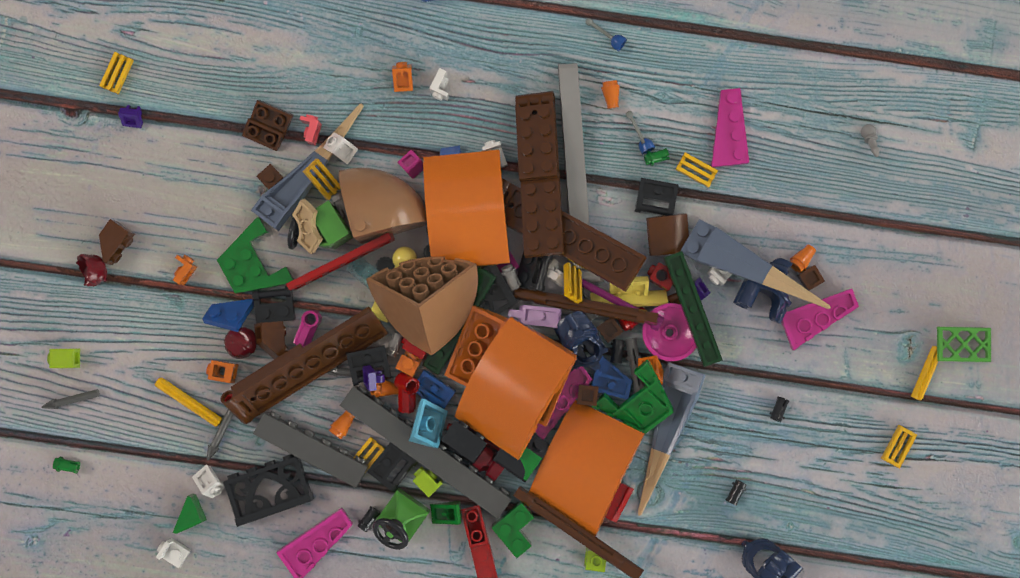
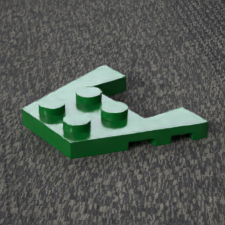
M257 217L217 259L235 294L285 285L294 280L287 267L268 275L251 243L268 233L260 217Z
M648 359L634 370V374L646 386L620 406L606 393L597 398V406H592L596 410L600 409L606 412V415L612 418L616 417L622 420L624 424L644 434L674 413V408Z

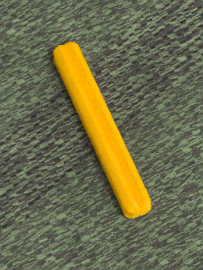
M158 378L155 382V387L216 427L221 423L222 417L164 378Z

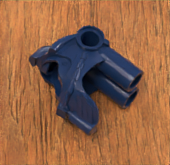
M777 258L769 263L785 275L789 273L788 268L792 266V262L783 258ZM744 279L733 303L744 309L752 308L758 293L761 292L771 299L770 320L781 324L787 311L786 307L788 308L792 304L788 294Z
M581 311L565 316L558 322V328L553 329L561 344L577 355L573 368L578 369L582 366L591 367L595 371L600 368L599 361L603 354L608 352V348L605 347L598 334V329ZM585 348L590 355L589 357L583 351Z
M759 538L751 542L747 540L742 541L741 545L744 548L741 558L742 564L746 571L754 578H796L803 570L793 558L768 539ZM760 550L773 551L774 553L763 562V565L757 571L754 566V556Z

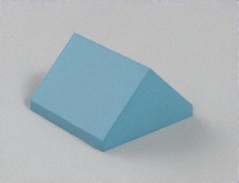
M421 399L418 404L409 441L439 448L448 411L425 399Z

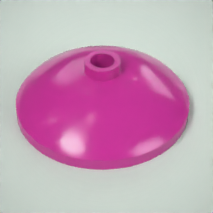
M668 303L653 309L651 312L658 313L664 317V321L658 331L650 328L651 326L647 323L643 324L642 337L649 352L654 356L657 355L659 359L664 361H679L692 354L696 349V345L681 305ZM667 329L672 330L673 333L671 336H667Z

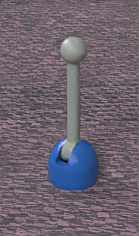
M591 18L586 19L588 26H593L611 39V45L615 50L619 52L627 41L624 36H612L596 25Z
M628 111L626 117L631 120L641 140L639 142L641 154L655 149V145L650 139H644L633 118V112Z

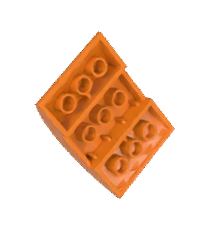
M500 150L423 157L425 206L431 257H445V260L453 261L455 258L475 263L477 266L510 263Z
M473 305L444 376L467 386L482 356L509 318ZM532 329L533 331L543 336L550 342L554 343L558 347L562 348L569 354L573 355L574 357L577 356L575 353H573L560 343ZM568 375L558 393H555L539 424L545 427L548 425Z
M510 317L493 339L475 368L462 394L455 418L463 421L474 431L480 433L486 439L519 460L538 428L537 424L555 393H558L577 358L513 317Z
M575 400L552 439L529 492L596 537L617 489L645 434L587 405L577 404V400Z

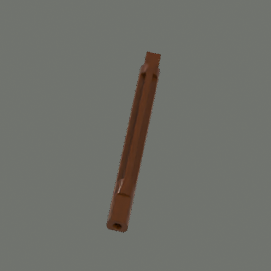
M517 288L514 292V297L518 300L642 324L657 325L659 317L658 313L648 312L647 310L582 299L577 304L564 295L522 288Z
M520 486L513 495L522 501L523 504L630 578H640L644 569L533 493Z

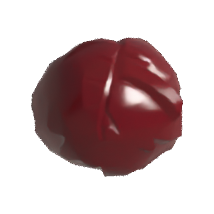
M88 254L77 256L78 261L76 264L79 265V270L85 277L84 286L94 287L101 282H106L107 268L100 256Z
M241 327L238 332L230 330L224 339L225 350L233 358H247L256 350L255 333L247 327Z

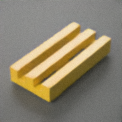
M114 52L99 86L119 95L134 60ZM124 61H126L125 66H124V68H123V70H122V72H121V75H120V77H119V79H118V81H117V84H116L115 88H112L113 85H114V83H115V81H116V78L118 77V75H119V73H120V69H121V67H122Z
M686 152L675 169L707 188L710 187L718 172L717 169ZM685 159H687V160L691 161L692 163H694V164H696V165L702 167L703 169H705V170L711 172L712 174L710 175V174H708L707 172H705V171H703V170L697 168L696 166H694V165H692V164L686 162ZM684 165L690 168L691 170L701 174L702 176L708 178V181H705L704 179L696 176L695 174L685 170L681 166Z
M315 159L302 171L326 200H330L331 196L341 189L340 184L319 159ZM315 165L322 171V173L327 177V179L332 183L334 187L330 185V183L325 179V177L320 173V171L315 167ZM311 169L317 175V177L323 182V184L328 188L329 192H327L322 187V185L317 181V179L311 174Z
M567 262L563 265L564 296L578 304L582 301V270H576V266L573 265L571 267V263Z
M898 425L881 459L900 469L917 434ZM909 434L910 437L906 442L898 460L895 462L894 460L898 452L900 451L907 435ZM900 437V439H899V441H898V443H897V445H896L894 451L892 452V450H893V448H894V446H895V444H896L898 438Z
M372 437L356 453L357 456H360L372 442L374 445L363 457L367 460L377 447L380 449L367 464L369 467L366 472L385 449Z

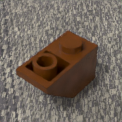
M112 219L107 222L99 234L103 262L110 265L117 263L121 259V253L132 244L135 235L122 224Z
M283 321L254 324L256 344L273 359L288 351L287 345H285L286 327Z

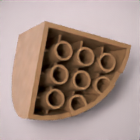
M359 167L339 170L340 188L352 235L361 244L370 242L388 232L395 235L427 226L424 200L415 189L399 177L373 168Z
M423 257L400 262L398 267L390 270L387 267L366 280L375 302L390 324L411 344L432 356L459 332L467 320L476 298L478 271L477 265L467 260L455 258L453 261L445 260V257Z

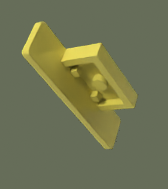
M648 276L635 277L627 292L609 283V293L635 307L668 304L666 290L648 291ZM590 293L592 301L613 304L594 293Z

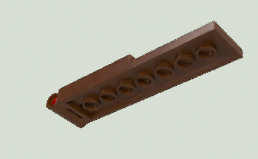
M554 91L516 95L518 171L521 184L525 258L564 254Z
M502 178L506 225L508 228L523 235L521 188ZM562 211L564 254L559 256H563L627 292L647 259L646 256Z
M368 306L305 347L301 343L237 382L231 386V390L222 394L220 401L243 424H248L255 417L346 361V352L365 349L389 333Z

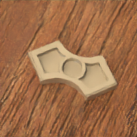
M302 199L292 214L299 227L297 242L310 254H313L323 240L316 226L318 211L306 199Z

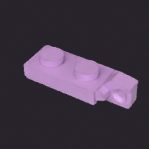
M530 305L520 306L519 310L509 309L508 317L518 318V321L524 325L558 328L557 324L561 320L562 309Z

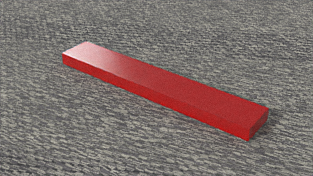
M388 232L286 283L288 289L297 290L395 241L393 233Z

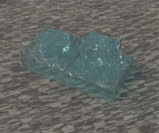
M362 257L353 261L346 268L352 276L368 289L369 286L366 279L379 272Z

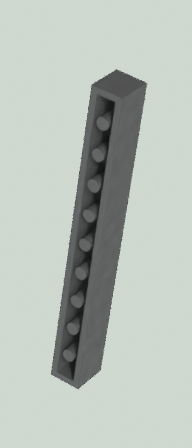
M361 385L351 388L339 406L497 519L500 517L512 500L507 489L502 486L499 489L494 485L495 481L486 475L483 477L478 474L479 470L472 466V464L468 466L464 464L461 456L456 453L450 454L446 451L447 447L441 442L439 448L410 442L409 438L413 427L412 421L401 419L398 411L393 408L387 409L383 406L384 402L378 397L373 399L368 395L369 391Z

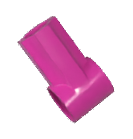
M309 310L303 313L300 326L293 341L294 344L298 345L301 343L305 347L312 342L318 325L322 321V316L318 311ZM309 314L315 315L316 321L314 324L308 322Z

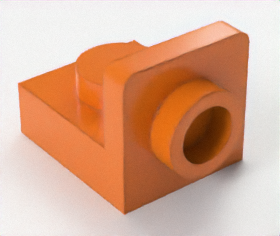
M397 62L392 67L394 92L413 91L412 64Z
M185 254L184 256L176 255L175 258L184 265L178 267L175 271L173 281L179 285H185L197 269V266L193 264L194 260Z

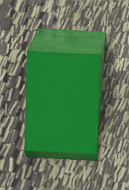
M192 493L187 496L173 533L178 534L207 520L196 494Z
M460 501L430 504L432 524H461Z

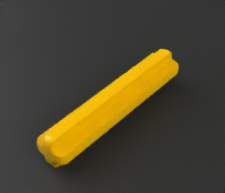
M937 346L931 347L911 394V397L916 400L923 399L938 364Z

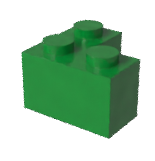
M519 501L492 524L493 531L516 559L532 546L531 541L521 529L534 519V514L522 501Z

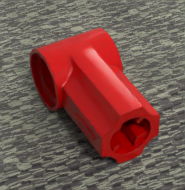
M401 372L394 380V384L398 388V411L410 414L416 409V392L420 384L416 378Z

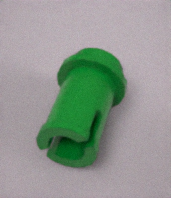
M667 148L655 152L648 151L647 154H644L645 163L653 166L654 163L670 159Z
M60 456L54 459L53 469H56L57 472L62 470L77 474L80 469V461L67 460Z

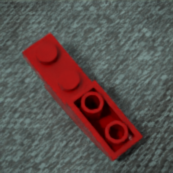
M476 505L461 509L477 578H498L480 506Z

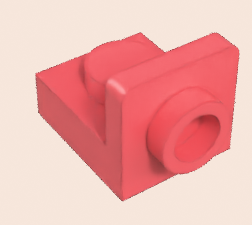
M308 114L306 117L300 116L299 120L309 125L304 131L305 141L310 145L316 146L322 124L315 116Z

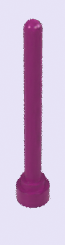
M582 279L583 288L615 305L639 309ZM659 315L657 325H648L651 326L650 328L658 331L664 321V317Z

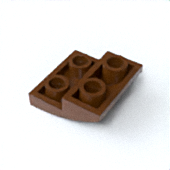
M257 100L251 118H248L242 136L278 151L290 126L293 114L264 101Z
M687 213L646 218L649 256L675 254L681 251L689 237Z

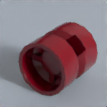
M486 445L472 465L479 471H486V476L493 481L504 470L502 466L493 461L496 451Z

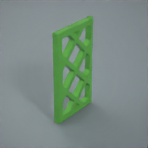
M937 327V361L991 362V328ZM943 331H950L952 335L945 340L943 338ZM960 331H968L970 334L965 341L958 335ZM979 331H985V339L983 341L976 335ZM954 338L961 343L956 351L949 345ZM972 338L979 344L974 351L967 345ZM945 348L952 353L949 358L943 357V350ZM963 348L969 352L968 358H961L958 355ZM982 348L985 351V358H979L976 355Z

